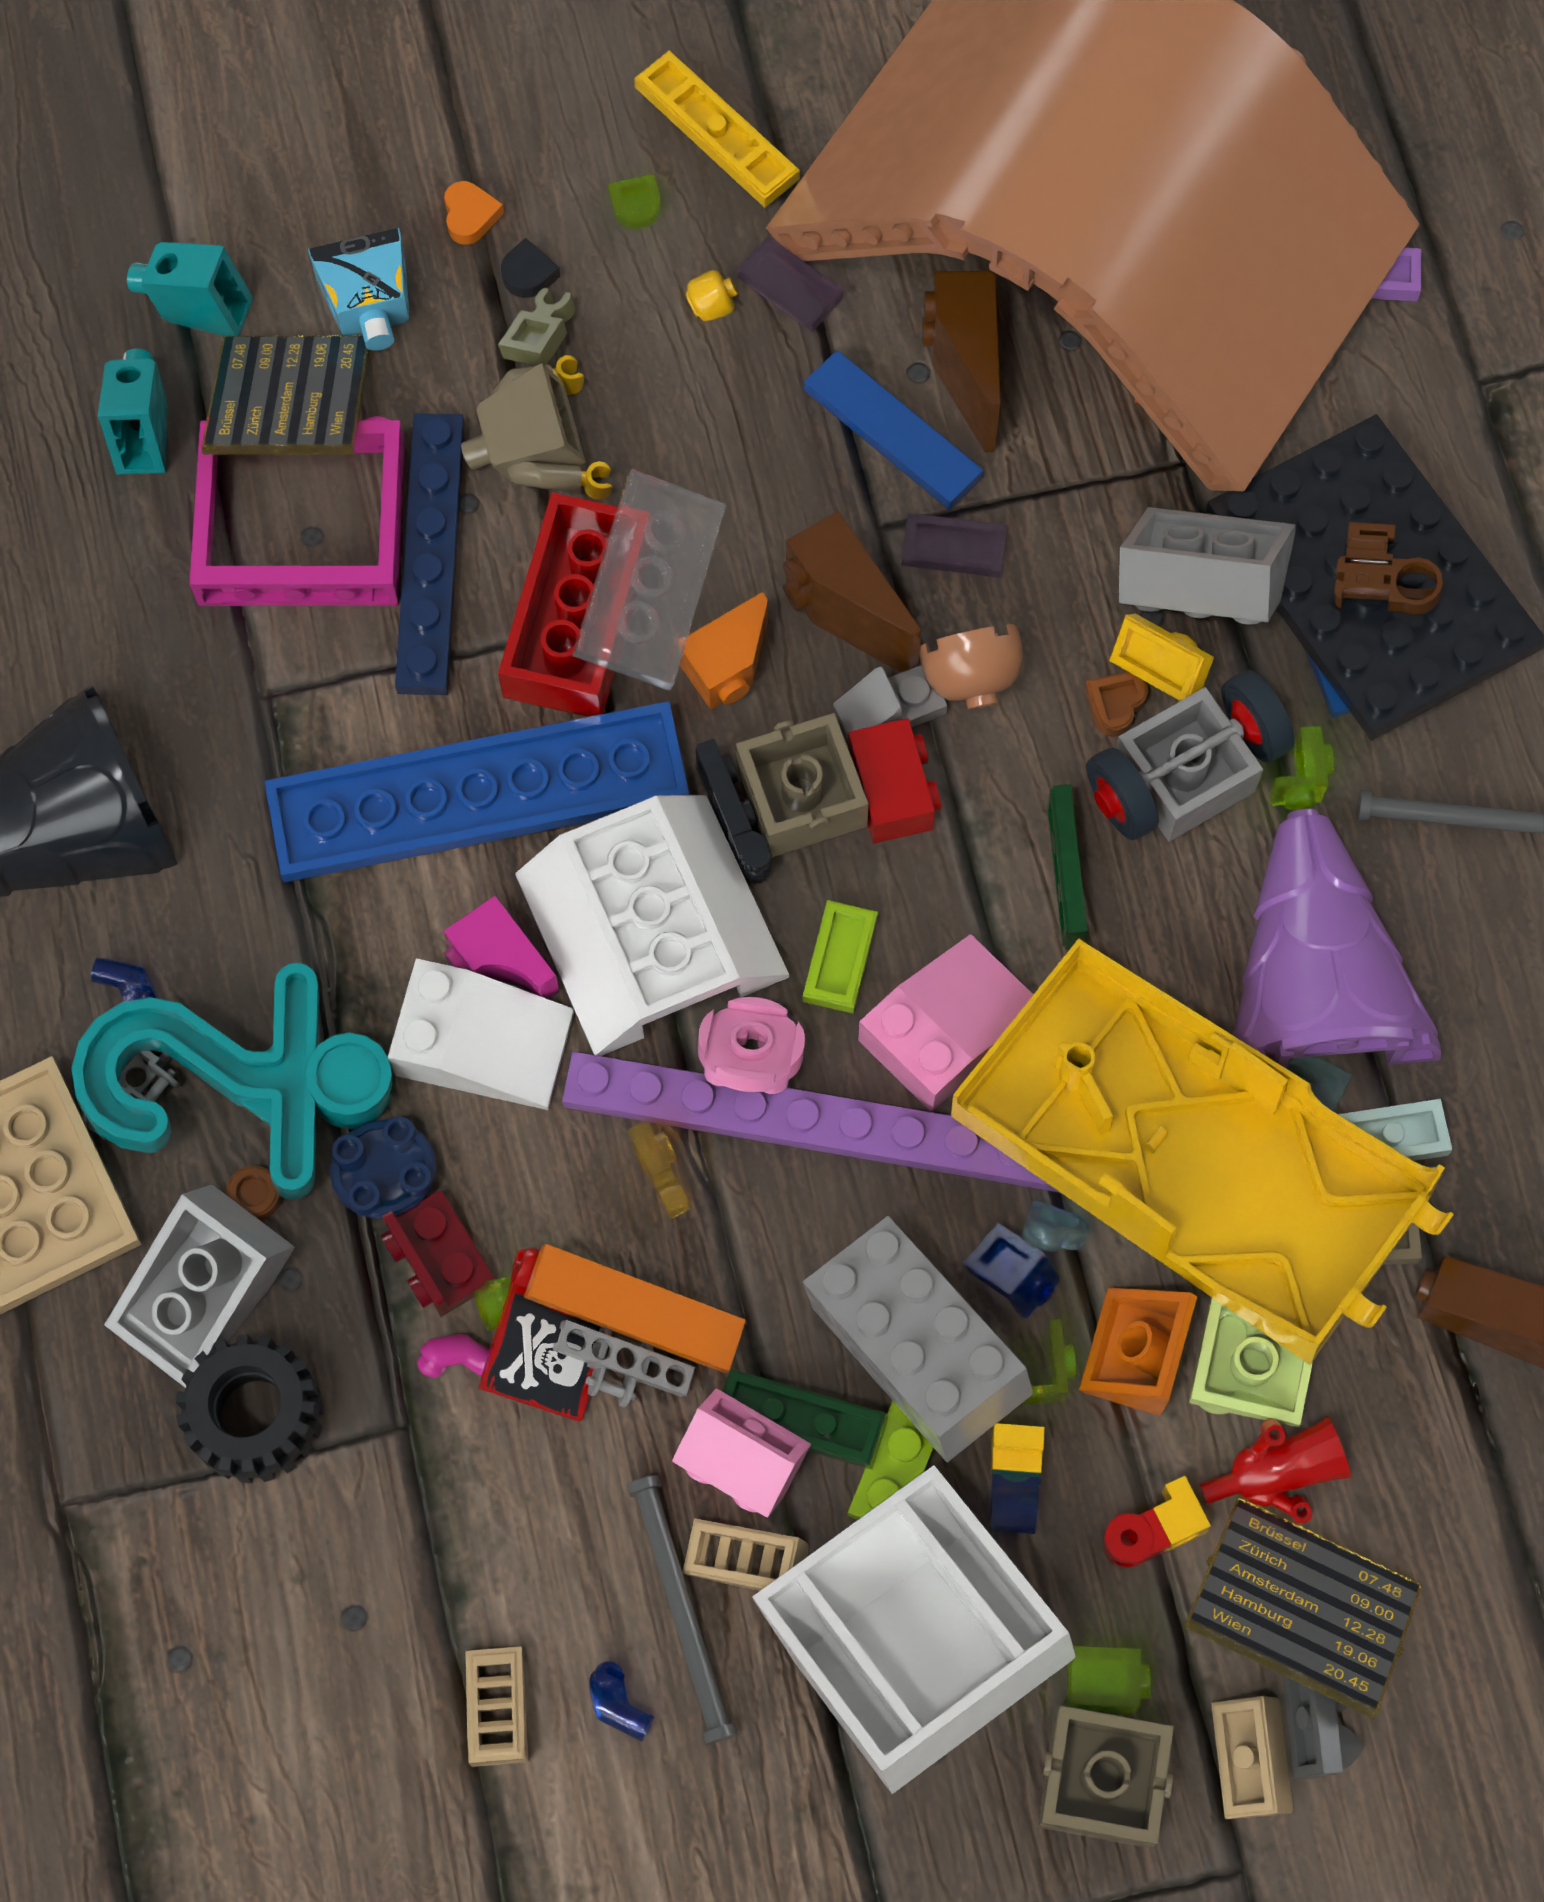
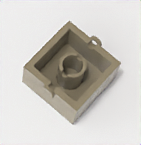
M835 713L794 725L793 721H783L774 727V732L736 743L737 769L748 800L753 808L760 833L767 839L768 849H771L772 857L867 827L869 804ZM784 728L790 729L787 732L781 733V730Z
M1059 1705L1054 1712L1049 1752L1046 1751L1045 1754L1046 1760L1043 1769L1045 1779L1037 1827L1146 1848H1152L1157 1845L1164 1798L1169 1799L1172 1790L1173 1775L1167 1773L1174 1726Z

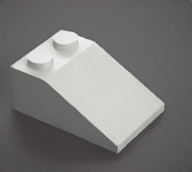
M416 958L388 1059L395 1076L549 1110L574 1016V1009L467 969Z

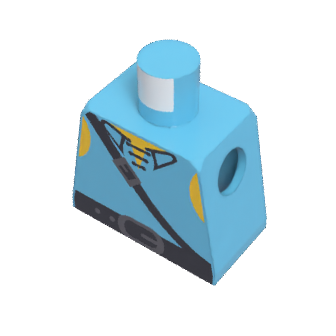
M399 228L308 249L316 281L343 336H353L362 333L366 348L372 351H379L390 347L394 343L391 326L403 324L409 320L406 258Z

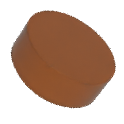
M247 1166L239 1169L231 1176L226 1186V1195L260 1221L274 1214L281 1202V1196L273 1187L270 1171L261 1166Z

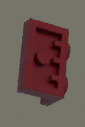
M441 1190L422 1200L418 1206L400 1216H394L392 1211L382 1215L388 1231L381 1234L380 1237L396 1263L406 1258L415 1273V1276L408 1279L407 1282L423 1308L433 1303L438 1314L442 1317L497 1284Z

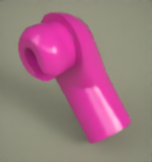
M464 1334L431 1338L420 1348L421 1355L417 1360V1366L421 1373L431 1378H438L446 1371V1367L459 1364L482 1376L489 1349Z

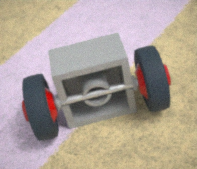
M1246 670L1229 678L1222 685L1221 697L1228 718L1207 688L1204 687L1118 736L1116 748L1105 749L1087 761L1086 772L1095 801L1104 816L1109 819L1125 838L1129 840L1141 838L1158 826L1168 842L1176 839L1255 793L1263 772V768L1255 757L1263 762H1271L1287 754L1294 747V732L1288 714L1274 690L1259 674L1252 670Z

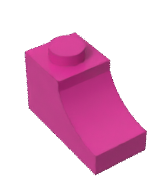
M493 896L443 931L449 948L443 954L450 966L467 969L497 981L514 983L527 989L532 994L548 1000L560 992L555 973L496 896Z

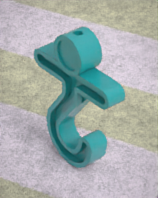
M301 963L288 964L281 968L276 975L273 1045L265 1052H253L243 1049L178 1002L150 997L122 1002L97 1017L78 1041L72 1065V1076L77 1101L95 1131L120 1148L153 1153L163 1149L170 1141L172 1132L167 1113L156 1102L133 1098L124 1092L120 1086L122 1069L128 1061L140 1052L149 1050L168 1054L234 1104L245 1107L271 1127V1179L276 1192L281 1197L289 1200L302 1199L314 1187L317 1114L332 1126L346 1129L358 1128L367 1122H373L381 1117L390 1104L393 1084L388 1056L378 1043L367 1036L344 1033L331 1036L318 1045L319 989L317 977L310 967Z

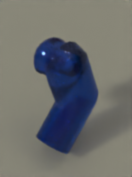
M101 957L96 958L91 972L92 982L118 988L124 1002L150 997L157 998L154 985L143 967Z
M612 1661L600 1663L590 1675L588 1686L595 1716L601 1722L643 1742L655 1716L629 1704L624 1682L625 1673L619 1664Z

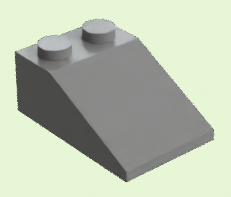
M213 1185L184 1193L179 1198L104 1325L186 1388L181 1378L186 1369L194 1372L199 1366L194 1358L202 1351L207 1356H210L217 1351L213 1343L225 1339L227 1342L269 1291L295 1247Z

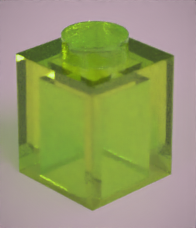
M1073 1646L1076 1658L1068 1663L1067 1707L1088 1711L1135 1713L1140 1708V1699H1149L1151 1686L1150 1665L1141 1664V1649Z

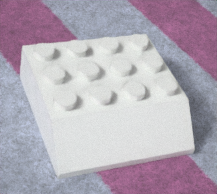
M934 1465L752 1596L795 1664L892 1794L1076 1658L1069 1632Z

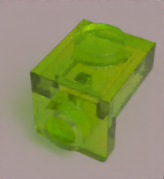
M1321 726L1300 727L1293 747L1297 776L1275 778L1269 794L1270 805H1284L1289 810H1301L1310 808L1316 803H1321L1329 784L1328 775L1333 773L1334 768L1331 744H1323Z

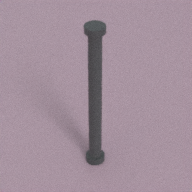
M1360 790L1358 794L1356 819L1359 821H1368L1369 817H1380L1544 834V813L1372 796L1370 790Z
M651 1475L629 1483L627 1488L630 1497L637 1498L707 1731L703 1733L705 1744L711 1745L733 1738L738 1735L735 1723L729 1724L657 1491L662 1487L659 1476Z

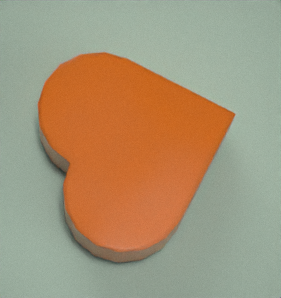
M459 181L453 183L445 192L444 201L448 213L446 219L448 233L454 242L461 245L476 243L504 214L502 203L471 182Z

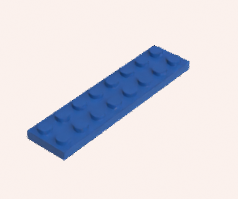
M669 701L265 780L280 875L283 882L592 822L654 796L689 795Z

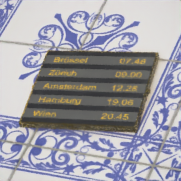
M223 336L201 446L203 455L354 454L369 349L365 346L363 336Z
M1237 1497L1214 1554L1207 1558V1571L1183 1627L1374 1719L1378 1714L1396 1659L1403 1653L1401 1645L1422 1585Z

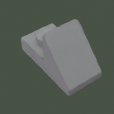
M921 665L887 678L882 666L875 668L833 703V708L847 738L849 731L909 718L912 728L947 714V704L944 698L936 694L928 684Z

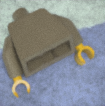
M570 355L561 357L557 361L556 368L553 369L549 364L544 365L541 363L536 366L512 369L505 374L490 396L480 402L476 411L483 434L461 444L463 456L472 470L491 463L494 469L518 485L577 491L580 486H584L587 495L597 500L605 499L611 494L613 487L611 484H598L593 480L595 477L608 478L611 472L609 465L598 461L592 463L587 471H581L580 465L586 463L567 397V395L580 392L584 384V374L577 373L572 375L577 372L578 364L574 357Z

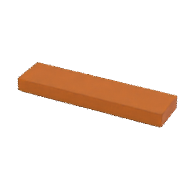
M544 1244L540 1248L524 1298L723 1373L730 1371L746 1321L743 1318L548 1244Z

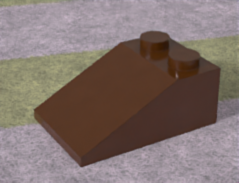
M935 271L933 291H924V317L922 318L923 347L932 346V366L984 452H995L1000 412L995 273L992 271Z
M839 511L786 540V561L783 563L786 584L783 585V590L788 601L796 611L803 609L811 622L901 673L919 665L920 627Z

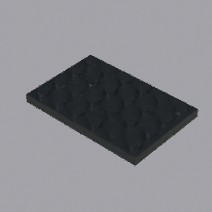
M1377 414L1252 478L1245 491H1227L1207 502V514L1295 524V536L1281 601L1276 610L1371 741L1544 649V634ZM1349 522L1396 525L1395 542H1388L1387 554H1393V558L1396 559L1419 557L1430 560L1437 565L1442 573L1443 588L1440 601L1434 609L1425 614L1412 615L1404 612L1388 611L1389 600L1343 598L1342 608L1335 605L1334 590L1337 561L1340 557L1346 556ZM1418 572L1409 573L1397 583L1398 586L1411 589L1436 588L1432 578Z

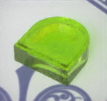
M654 174L607 184L613 214L621 225L631 229H642L650 226L657 220L661 211V204Z

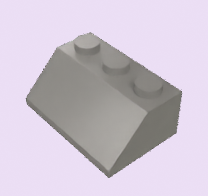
M1148 507L1120 546L1119 603L1135 605L1139 610L1149 612L1161 609L1184 611L1186 615L1194 618H1205L1215 615L1234 618L1235 621L1242 624L1269 622L1281 601L1295 536V524Z

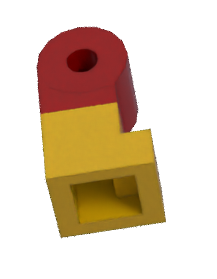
M1186 1476L1164 1486L1162 1494L1166 1502L1140 1515L1126 1513L1118 1515L1110 1521L1103 1535L1102 1547L1104 1554L1111 1563L1122 1568L1136 1567L1208 1532L1211 1525Z

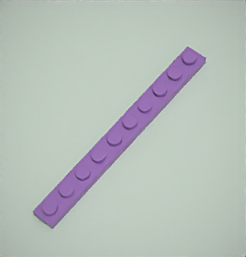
M572 1052L562 1100L564 1108L1059 1192L949 1115L786 1088L777 1094L743 1092L726 1086L712 1085L702 1073Z

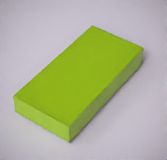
M827 900L803 992V1002L854 1014L878 918V911Z

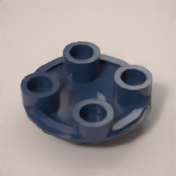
M397 1116L390 1119L367 1122L348 1134L337 1138L332 1147L333 1159L330 1165L332 1188L342 1204L358 1215L383 1219L382 1215L392 1211L394 1216H400L418 1206L432 1188L437 1171L434 1150L425 1135L415 1129L412 1122L405 1117Z

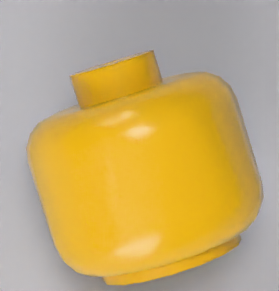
M710 270L690 280L687 284L686 296L695 316H699L701 320L710 321L729 315L734 311L735 304L732 298L738 295V291L730 277L724 279L720 272Z

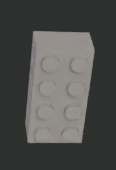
M889 1216L885 1217L802 1281L812 1309L946 1462H949L1033 1395L1027 1368Z

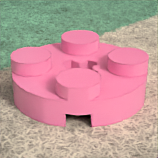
M758 997L736 998L728 1001V1008L720 1010L715 1015L713 1009L704 1017L700 1025L698 1057L704 1067V1076L712 1085L726 1086L743 1092L777 1094L787 1088L789 1079L798 1072L803 1061L805 1046L804 1030L799 1022L796 1026L787 1017L786 1008L774 1001ZM747 1039L758 1040L757 1045L759 1049L750 1050L740 1045H745Z

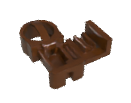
M1349 522L1346 556L1340 557L1337 561L1334 590L1335 605L1342 608L1343 598L1389 600L1388 611L1404 612L1412 615L1425 614L1434 609L1440 601L1443 588L1442 573L1437 565L1430 560L1419 557L1396 559L1393 558V554H1387L1388 542H1395L1396 525ZM1418 572L1432 578L1436 588L1411 589L1398 586L1397 583L1409 573Z

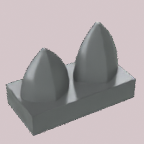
M1282 1673L1293 1778L1315 1779L1343 1773V1770L1354 1763L1365 1747V1744L1356 1734L1337 1721V1712L1343 1711L1350 1707V1705Z

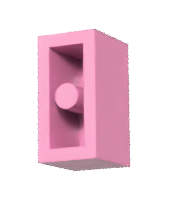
M716 1388L698 1407L672 1462L684 1468L692 1479L703 1484H711L733 1497L735 1503L741 1508L750 1512H758L768 1518L785 1497L811 1443Z

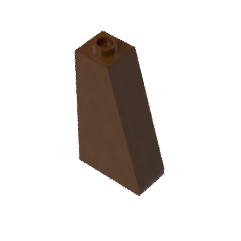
M1444 1256L1434 1270L1429 1268L1424 1270L1414 1298L1423 1301L1417 1318L1544 1369L1543 1286Z

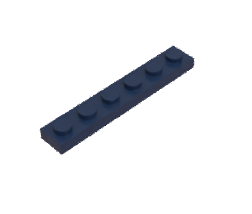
M414 413L395 679L397 694L448 695L463 464L461 444L464 442L465 432L463 414Z

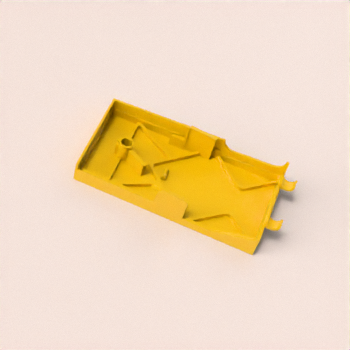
M1080 939L1075 942L953 1094L952 1118L1309 1365L1345 1316L1367 1328L1373 1327L1387 1306L1372 1303L1363 1296L1362 1292L1410 1226L1414 1224L1429 1234L1438 1235L1454 1215L1452 1212H1441L1428 1202L1445 1167L1440 1164L1432 1168L1422 1166L1336 1114L1315 1097L1310 1083Z

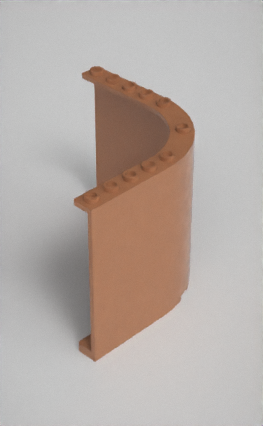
M932 0L772 218L766 229L787 254L797 262L908 253H931L964 260L967 254L971 253L990 260V271L1012 281L1027 291L1035 284L1058 301L1054 310L1089 341L1208 489L1212 491H1245L1420 224L1407 207L1405 199L1398 194L1383 173L1381 165L1371 156L1359 139L1355 128L1347 122L1335 105L1331 94L1321 85L1308 68L1304 56L1298 50L1290 47L1268 25L1234 0Z

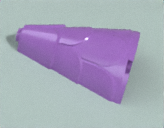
M1301 809L1289 813L1287 820L1278 826L1253 916L1258 922L1242 978L1244 988L1233 1036L1286 1068L1290 1058L1385 1051L1387 1065L1440 1061L1442 1056L1438 1031L1402 966V956L1371 905L1373 895L1330 819L1326 816L1318 815L1317 810Z

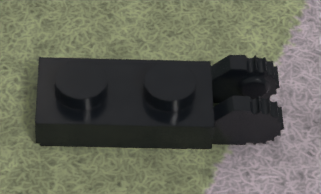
M715 739L697 744L695 767L717 820L745 880L749 884H761L770 875L771 849H768L769 844L764 835L752 831V828L757 827L756 817L748 798L739 800L733 785L738 782V775L729 753L720 754Z

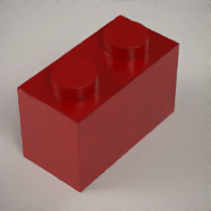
M909 718L849 731L848 751L869 804L867 824L873 844L933 830L935 811L941 810L940 796L936 782L934 780L926 782L922 765L928 764L925 742L922 734L913 735Z

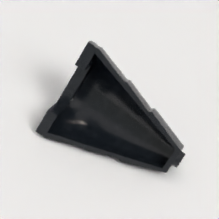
M94 686L88 687L77 696L67 699L15 746H10L0 755V897L9 896L15 890L79 885L83 881L154 874L178 864Z

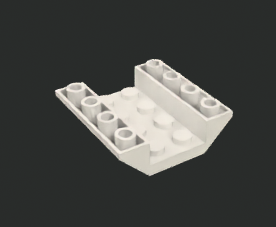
M706 795L654 796L559 835L515 873L593 1054L596 1056H603L643 1039L642 1025L728 989L736 987L740 997H744L789 978L785 964Z

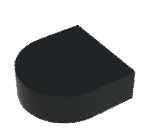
M525 238L503 258L501 263L502 281L505 288L511 294L517 297L530 298L536 296L540 290L548 288L560 277V268Z

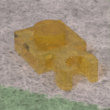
M648 1121L628 1129L630 1145L653 1189L656 1190L670 1220L690 1211L687 1205L689 1201L672 1172L670 1163L676 1161L677 1158L665 1133L662 1131L654 1135Z

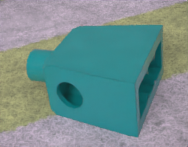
M160 242L154 247L148 264L133 263L127 274L128 289L131 292L147 294L162 319L170 323L225 337H239L254 299L224 246Z
M130 349L124 353L123 360H110L104 366L98 418L116 475L166 473L167 398L157 363L153 360L152 354L143 349ZM140 419V431H136L131 427V420Z

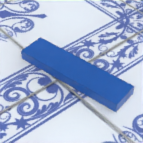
M838 350L804 381L805 392L949 511L983 478V469Z

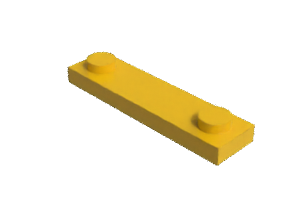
M670 50L634 78L635 88L764 208L800 180V170Z

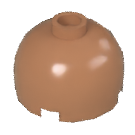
M1006 625L1008 635L998 636V634H995L993 626L936 639L939 650L930 652V648L926 643L920 645L919 657L928 684L936 694L949 701H966L968 710L997 704L996 694L1010 688L1020 675L1023 653L1018 625Z

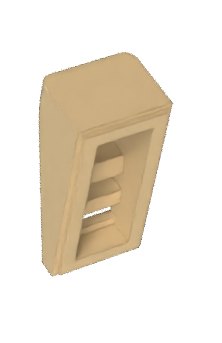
M694 1518L683 1574L761 1591L776 1580L773 1577L779 1550H784L779 1573L780 1577L807 1557L809 1545L798 1537ZM712 1535L719 1536L720 1542L714 1567L705 1566ZM734 1540L742 1541L736 1571H729ZM761 1545L764 1546L759 1574L758 1576L750 1575L756 1547Z
M522 1646L466 1651L469 1765L476 1767L528 1762ZM511 1664V1675L479 1678V1666ZM511 1687L512 1697L480 1700V1689ZM512 1709V1720L481 1722V1712ZM513 1732V1742L487 1745L482 1743V1734Z

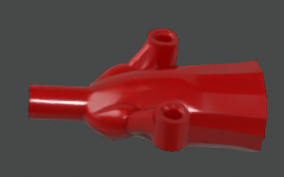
M1326 1416L1314 1425L1287 1437L1279 1421L1270 1418L1262 1423L1260 1427L1261 1433L1252 1446L1239 1451L1233 1460L1231 1473L1203 1482L1199 1486L1207 1505L1240 1494L1245 1500L1255 1505L1265 1507L1272 1505L1292 1516L1293 1520L1297 1523H1307L1313 1514L1306 1498L1299 1495L1291 1498L1283 1492L1352 1477L1343 1447L1330 1417ZM1272 1430H1277L1275 1434L1270 1435ZM1304 1507L1302 1511L1297 1512L1298 1508Z

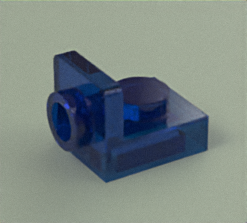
M999 1223L964 1262L970 1274L1006 1297L1015 1311L1024 1318H1028L1037 1307L1047 1302L1059 1281V1277L1045 1253Z

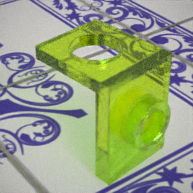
M1061 1319L1050 1320L1047 1327L1052 1385L1031 1386L1033 1395L1020 1405L1060 1403L1066 1400L1069 1392L1067 1378L1076 1377V1361L1073 1345H1064Z

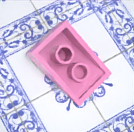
M970 934L897 986L859 1021L858 1041L933 1113L956 1092L1034 994Z

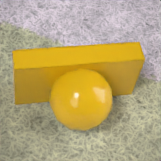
M1126 614L1109 661L1175 699L1182 701L1203 689L1214 657L1199 649L1197 643L1188 635L1178 632L1170 633L1138 614Z

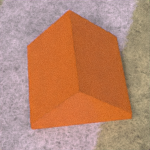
M1107 1288L1079 1390L1088 1395L1161 1416L1169 1402L1197 1296L1191 1292Z

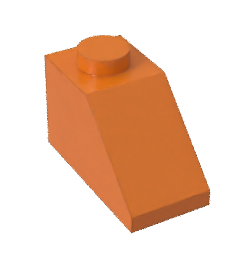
M763 592L676 642L678 664L710 710L722 703L730 705L737 702L748 693L750 686L754 684L769 621L768 599Z

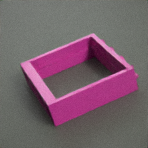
M375 416L365 420H357L352 453H383L378 566H211L218 453H206L207 444H204L209 421H200L190 569V587L198 606H399L406 446L400 420H389L385 417Z

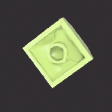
M1211 1297L1193 1371L1189 1403L1199 1405L1202 1409L1212 1414L1233 1413L1261 1420L1273 1418L1281 1424L1299 1427L1312 1363L1310 1365Z

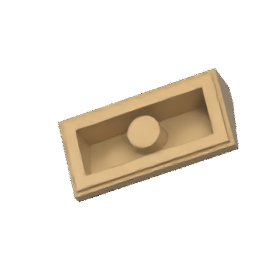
M1260 1696L1211 1703L1225 1819L1292 1814L1293 1802L1279 1699Z

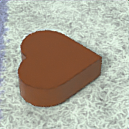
M1130 672L1088 680L1084 686L1097 729L1102 734L1110 737H1118L1131 728L1134 714L1144 707L1148 696L1146 682Z

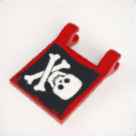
M534 1248L520 1249L513 1263L511 1283L478 1389L581 1422L589 1398L586 1379L588 1376L591 1377L593 1369L587 1367L588 1363L553 1351L554 1343H557L561 1329H559L561 1321L568 1320L598 1332L601 1327L524 1298L540 1250ZM569 1332L567 1335L568 1346L576 1350L582 1349L585 1343L584 1337Z

